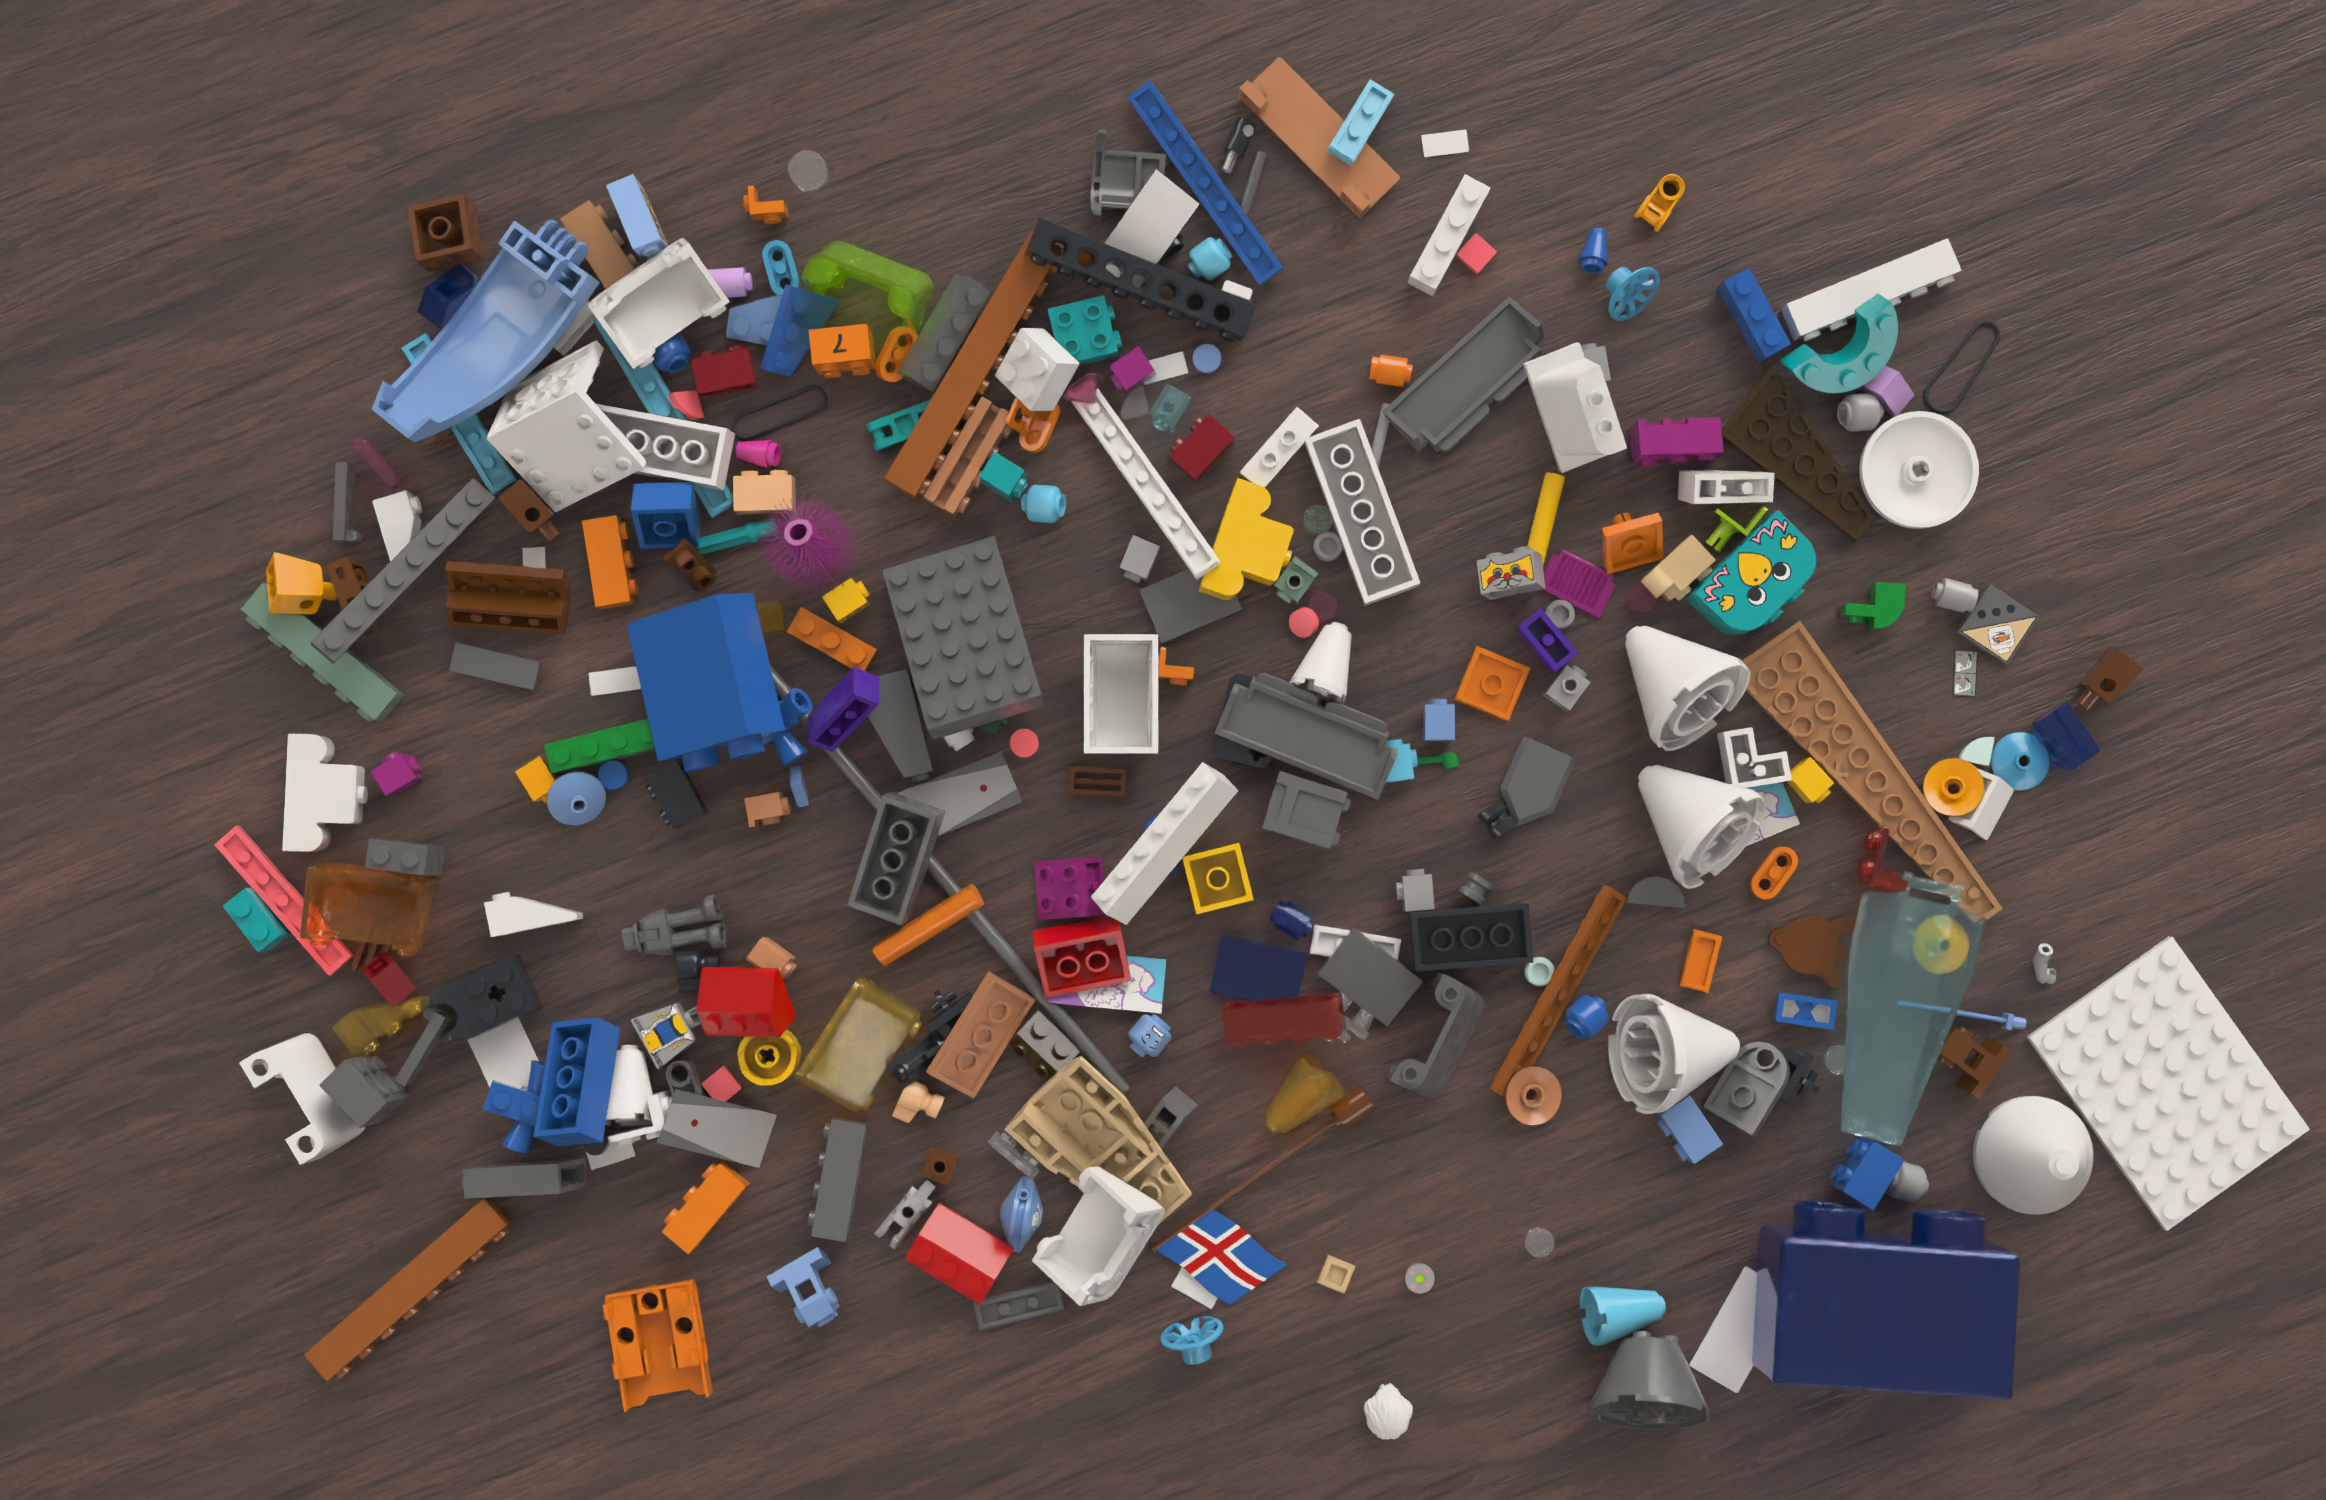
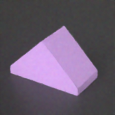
M1887 366L1868 383L1858 387L1864 394L1871 393L1876 396L1883 409L1893 417L1898 416L1914 397V393L1900 372Z

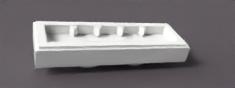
M1296 407L1245 465L1240 474L1249 482L1265 488L1305 443V438L1310 437L1319 425Z

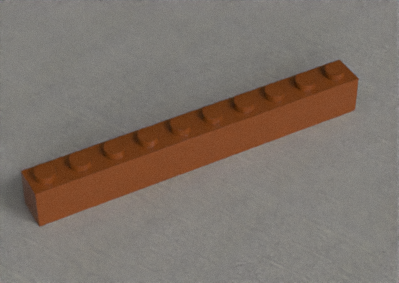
M1032 230L884 478L886 484L913 500H916L919 494L924 496L932 482L928 478L933 470L938 471L947 457L943 453L948 445H954L961 433L958 430L963 420L968 421L976 407L972 405L978 395L983 397L991 383L987 379L992 370L997 372L1005 358L1002 356V353L1007 346L1011 347L1018 334V331H1016L1021 321L1026 323L1033 313L1034 307L1031 304L1036 296L1041 298L1049 285L1046 282L1050 272L1054 274L1057 272L1056 267L1046 264V267L1038 266L1030 262V257L1025 255L1033 233ZM1055 243L1052 244L1051 252L1055 256L1060 257L1062 247Z

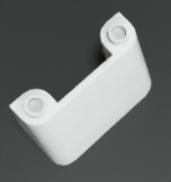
M681 238L598 294L587 306L634 369L637 366L643 368L654 360L652 355L656 351L655 348L702 315L704 317L710 315L712 318L720 315L726 310L725 305L730 301L691 245L684 238Z
M1098 1166L1089 1167L1081 1173L1079 1189L1084 1195L1060 1234L1042 1239L1036 1248L1037 1253L1032 1259L1079 1306L1106 1300L1117 1291L1165 1213V1209L1157 1201Z

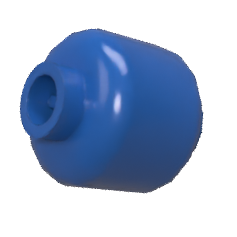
M678 332L655 348L656 351L652 356L654 357L653 361L660 370L674 373L685 368L691 352L682 333Z
M1582 995L1567 1009L1565 1025L1579 1039L1583 1037L1593 1038L1609 1021L1606 1011L1608 1007L1598 996Z

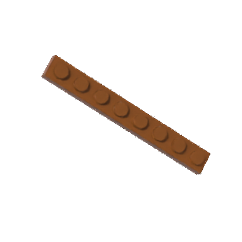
M1604 884L1596 895L1593 905L1582 920L1580 928L1571 944L1567 947L1561 962L1553 972L1543 994L1538 998L1534 1010L1524 1023L1523 1029L1514 1045L1510 1048L1503 1065L1496 1073L1494 1081L1489 1088L1492 1091L1505 1097L1506 1088L1511 1078L1518 1071L1526 1067H1532L1535 1064L1627 900L1625 896L1615 889Z

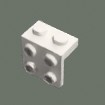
M669 1091L658 1092L646 1097L652 1125L615 1133L608 1137L609 1143L617 1141L618 1146L631 1144L641 1140L640 1135L646 1134L647 1139L659 1137L672 1101Z

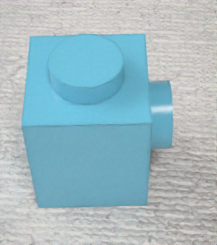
M1402 739L1386 741L1385 744L1398 749L1386 783L1414 779L1413 767L1418 766L1416 750H1410V744H1402Z

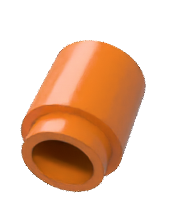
M1381 354L1380 357L1373 356L1369 379L1376 380L1377 384L1403 387L1404 382H1410L1413 365L1407 364L1408 358Z

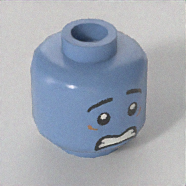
M1153 1013L1152 1016L1145 1014L1140 1017L1128 1032V1036L1133 1042L1129 1047L1142 1058L1146 1053L1151 1057H1156L1170 1042L1171 1034L1169 1030L1171 1027Z

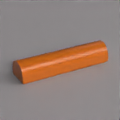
M974 884L968 885L878 941L873 948V953L884 966L889 965L984 906L979 891Z

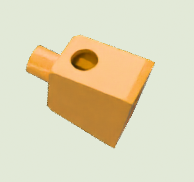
M276 552L273 553L266 569L269 613L314 614L317 612L322 599L332 601L337 599L333 584L323 582L322 569L319 564Z

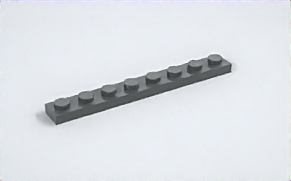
M473 478L318 634L310 645L334 664L494 501L495 497Z

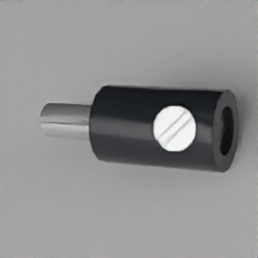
M1243 117L1236 118L1224 147V151L1228 154L1222 170L1226 173H1231L1237 157L1243 158L1257 126L1251 120Z

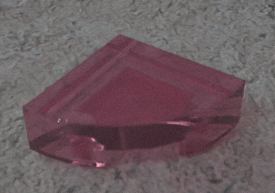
M1089 373L1083 375L1084 377L1079 378L1068 387L1065 394L1067 401L1095 403L1099 375L1098 373Z

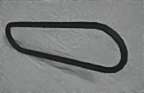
M1991 320L1978 322L1927 384L1924 391V399L1932 411L1946 414L1958 407L2000 340L2001 331L1995 322ZM1989 324L1993 326L1996 331V338L1955 404L1947 409L1934 407L1929 400L1931 386L1981 325Z

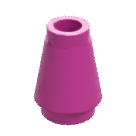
M773 440L739 441L736 446V458L770 469L772 466L777 467L780 462L781 446L778 443H774Z

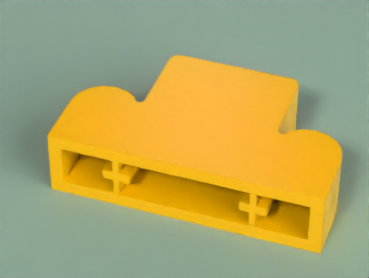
M1237 478L1212 548L1221 564L1203 575L1198 592L1221 600H1230L1237 596L1243 587V577L1272 586L1278 579L1281 568H1287L1292 551L1287 549L1294 530L1291 526L1262 517L1271 503L1270 493L1266 488Z

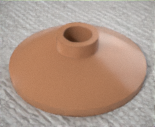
M1536 1066L1526 1067L1518 1071L1509 1081L1505 1094L1506 1105L1510 1114L1517 1121L1527 1125H1539L1551 1119L1557 1112L1562 1097L1561 1087L1555 1075L1547 1069ZM1529 1089H1532L1533 1096L1527 1099L1526 1093Z

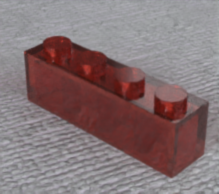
M1342 993L1227 1002L1221 1011L1226 1045L1235 1044L1236 1047H1248L1255 1042L1275 1045L1281 1043L1282 1040H1293L1294 1043H1303L1309 1041L1310 1038L1321 1037L1324 1041H1330L1342 1036L1346 1028Z

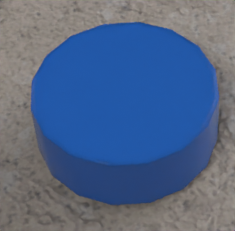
M615 760L608 761L600 767L598 777L605 788L616 790L624 787L628 782L629 771L621 762Z

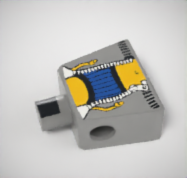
M676 1003L631 1020L657 1069L669 1064L699 1039V1035L694 1028L701 1024L697 1014V1006L685 1012L681 1003Z

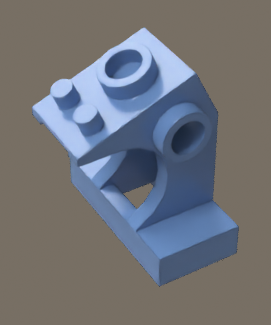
M819 1247L767 1276L771 1287L781 1293L789 1289L796 1304V1307L793 1308L794 1313L800 1323L806 1322L808 1327L815 1323L818 1327L828 1323L838 1315L836 1310L839 1308L838 1299L834 1291L830 1287L825 1289L819 1277V1270L831 1264L827 1253ZM811 1280L817 1293L804 1300L799 1286Z

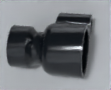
M696 950L678 951L676 971L679 980V993H697L701 970L704 967H721L720 953H708L706 956H702Z

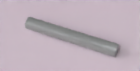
M1382 403L1371 448L1378 468L1390 423L1383 414V410L1390 405Z

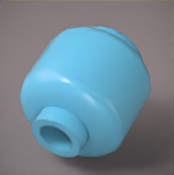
M1208 237L1189 252L1192 262L1188 266L1196 278L1202 276L1204 279L1212 281L1230 267L1232 254L1220 238L1215 240L1212 237Z
M1032 485L1027 494L1022 496L1021 508L1022 511H1026L1027 518L1032 522L1055 523L1065 513L1066 497L1064 494H1061L1057 486Z

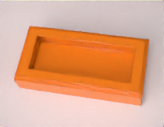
M1692 929L1678 986L1709 993L1723 936Z

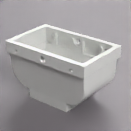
M1084 634V754H1158V634Z

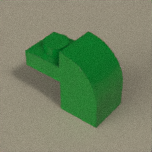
M1887 582L1870 584L1868 605L1843 604L1839 606V618H1847V623L1865 624V619H1868L1867 631H1874L1889 626L1898 619L1903 611L1905 584Z

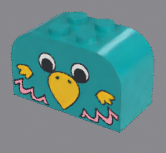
M1777 510L1764 518L1684 599L1717 631L1726 635H1741L1761 625L1766 626L1769 622H1774L1784 612L1780 608L1783 604L1786 606L1788 603L1794 602L1805 591L1802 586L1812 576L1816 565L1814 548L1810 541Z

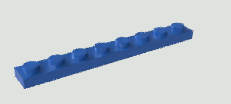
M1149 80L1128 96V100L1260 286L1282 271L1284 268L1153 82Z

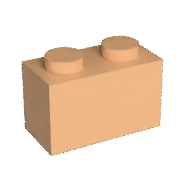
M773 470L770 471V475L760 476L758 471H742L741 476H733L734 512L738 515L780 514V512L786 514L783 508L788 514L789 508L791 512L793 508L795 511V478L792 475H788V471Z

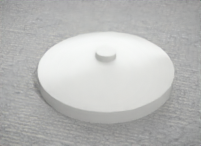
M1916 411L1898 415L1875 430L1863 449L1859 474L1863 492L1877 513L1896 525L1906 528L1923 529L1947 522L1967 506L1977 486L1979 464L1975 448L1961 427L1942 415Z

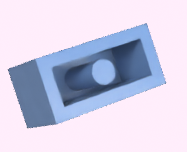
M1690 1095L1685 1096L1667 1111L1656 1113L1660 1118L1657 1121L1659 1128L1666 1137L1671 1134L1677 1143L1673 1148L1682 1161L1688 1159L1689 1162L1695 1164L1723 1145Z

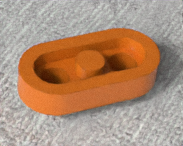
M899 326L889 333L875 363L876 374L883 381L897 382L903 378L897 372L918 338L917 333L913 329ZM900 336H902L904 339V342L901 346H899L898 344V338ZM890 362L891 369L887 372L885 366Z
M1788 847L1772 849L1750 878L1749 888L1752 894L1759 899L1775 897L1797 868L1798 857L1796 853ZM1779 856H1783L1786 860L1785 865L1782 867L1778 866L1776 862ZM1762 879L1768 882L1766 890H1762L1759 887V882Z

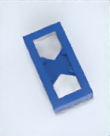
M1777 992L1773 1021L1834 1030L1837 1001Z

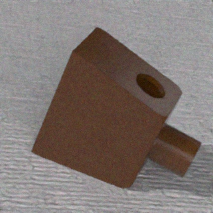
M524 479L517 481L498 497L530 534H535L538 531L549 544L562 533L551 520L556 516L555 512ZM533 508H536L540 513V517L536 521L530 517V512Z
M2109 647L2080 681V684L2086 690L2076 702L2088 712L2099 701L2107 704L2112 703L2142 672L2143 668L2122 650ZM2105 679L2106 685L2101 689V681Z

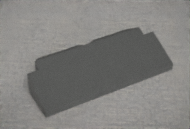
M1509 296L1383 410L1384 416L1417 452L1428 443L1436 452L1439 450L1444 452L1451 450L1489 415V405L1493 401L1503 402L1528 379L1523 363L1542 356L1541 349L1537 346L1544 338L1542 324Z
M1260 673L1257 677H1253L1249 688L1234 684L1215 734L1377 800L1379 799L1398 751L1397 748L1385 744L1389 735L1386 722L1335 701H1329L1326 706L1317 703L1318 696L1315 693L1266 673Z

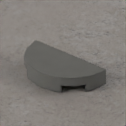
M1659 876L1646 877L1637 882L1629 890L1625 902L1685 908L1684 896L1679 887L1671 880Z

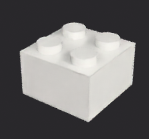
M1021 328L995 376L1030 411H1053L1080 363L1045 329Z

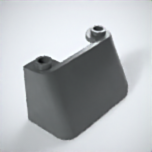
M1436 972L1430 985L1436 988L1435 998L1438 1002L1437 1004L1450 1010L1425 1062L1423 1063L1410 1057V1059H1405L1398 1065L1391 1063L1385 1075L1390 1081L1429 1098H1436L1445 1091L1485 1009V1000L1479 992L1440 972Z

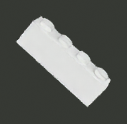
M1466 174L1464 175L1412 271L1408 284L1431 296L1434 295L1486 199L1490 187Z

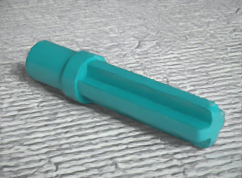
M769 518L766 521L746 523L745 526L699 538V547L694 548L701 555H705L748 542L754 543L761 538L774 536L773 534L757 533L775 532L772 530L779 531L778 528L775 529L768 526H776L774 525V523L777 524L775 522L776 519Z

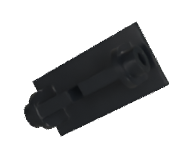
M930 1034L886 1064L901 1089H904L927 1073L926 1070L945 1042L942 1038L937 1040Z

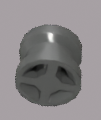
M1470 871L1467 875L1468 881L1465 885L1460 886L1458 892L1476 904L1483 906L1485 903L1484 897L1495 886Z

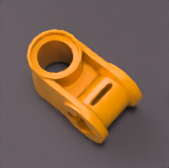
M1675 174L1664 176L1653 192L1644 200L1634 217H1641L1654 226V231L1658 232L1685 190L1683 179ZM1672 184L1676 188L1677 194L1674 196L1666 195L1663 191V185Z

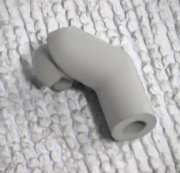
M2045 943L2039 945L2032 961L2036 980L2042 984L2045 982L2053 984L2056 981L2055 974L2057 972L2053 968H2047L2053 948Z

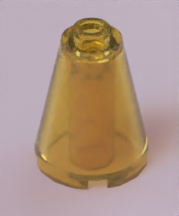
M1304 1053L1298 1059L1265 1111L1267 1118L1265 1123L1275 1133L1279 1131L1284 1134L1339 1102L1345 1096L1343 1095L1345 1091L1336 1077L1329 1070L1325 1072L1318 1067L1321 1062L1310 1054Z

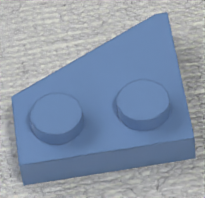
M783 293L730 308L726 337L767 345Z

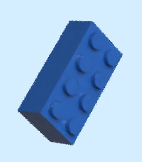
M598 1017L552 1023L533 1137L555 1146L603 1142L620 1027Z

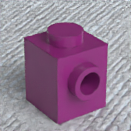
M393 752L381 760L383 762L382 765L371 770L384 795L389 797L396 796L423 779L419 773L422 771L418 760L414 756L410 757L409 754L404 753L398 754V752Z

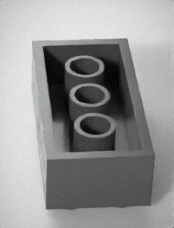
M892 791L882 795L847 906L898 925H903L910 921L946 811Z

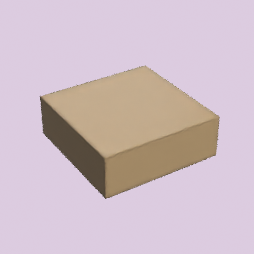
M1328 1254L1317 1283L1345 1294L1355 1265Z

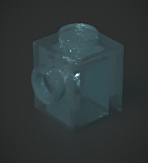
M1167 383L1149 411V417L1153 419L1151 424L1164 432L1167 429L1174 432L1191 405L1192 398Z

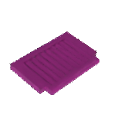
M1562 549L1559 556L1553 553L1544 571L1545 589L1541 590L1560 600H1565L1572 606L1599 619L1616 584L1611 582L1614 574H1607L1606 570Z

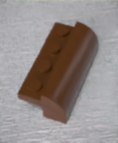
M447 561L445 573L449 585V593L445 610L449 625L566 633L570 615L571 582L569 579H566L564 570Z

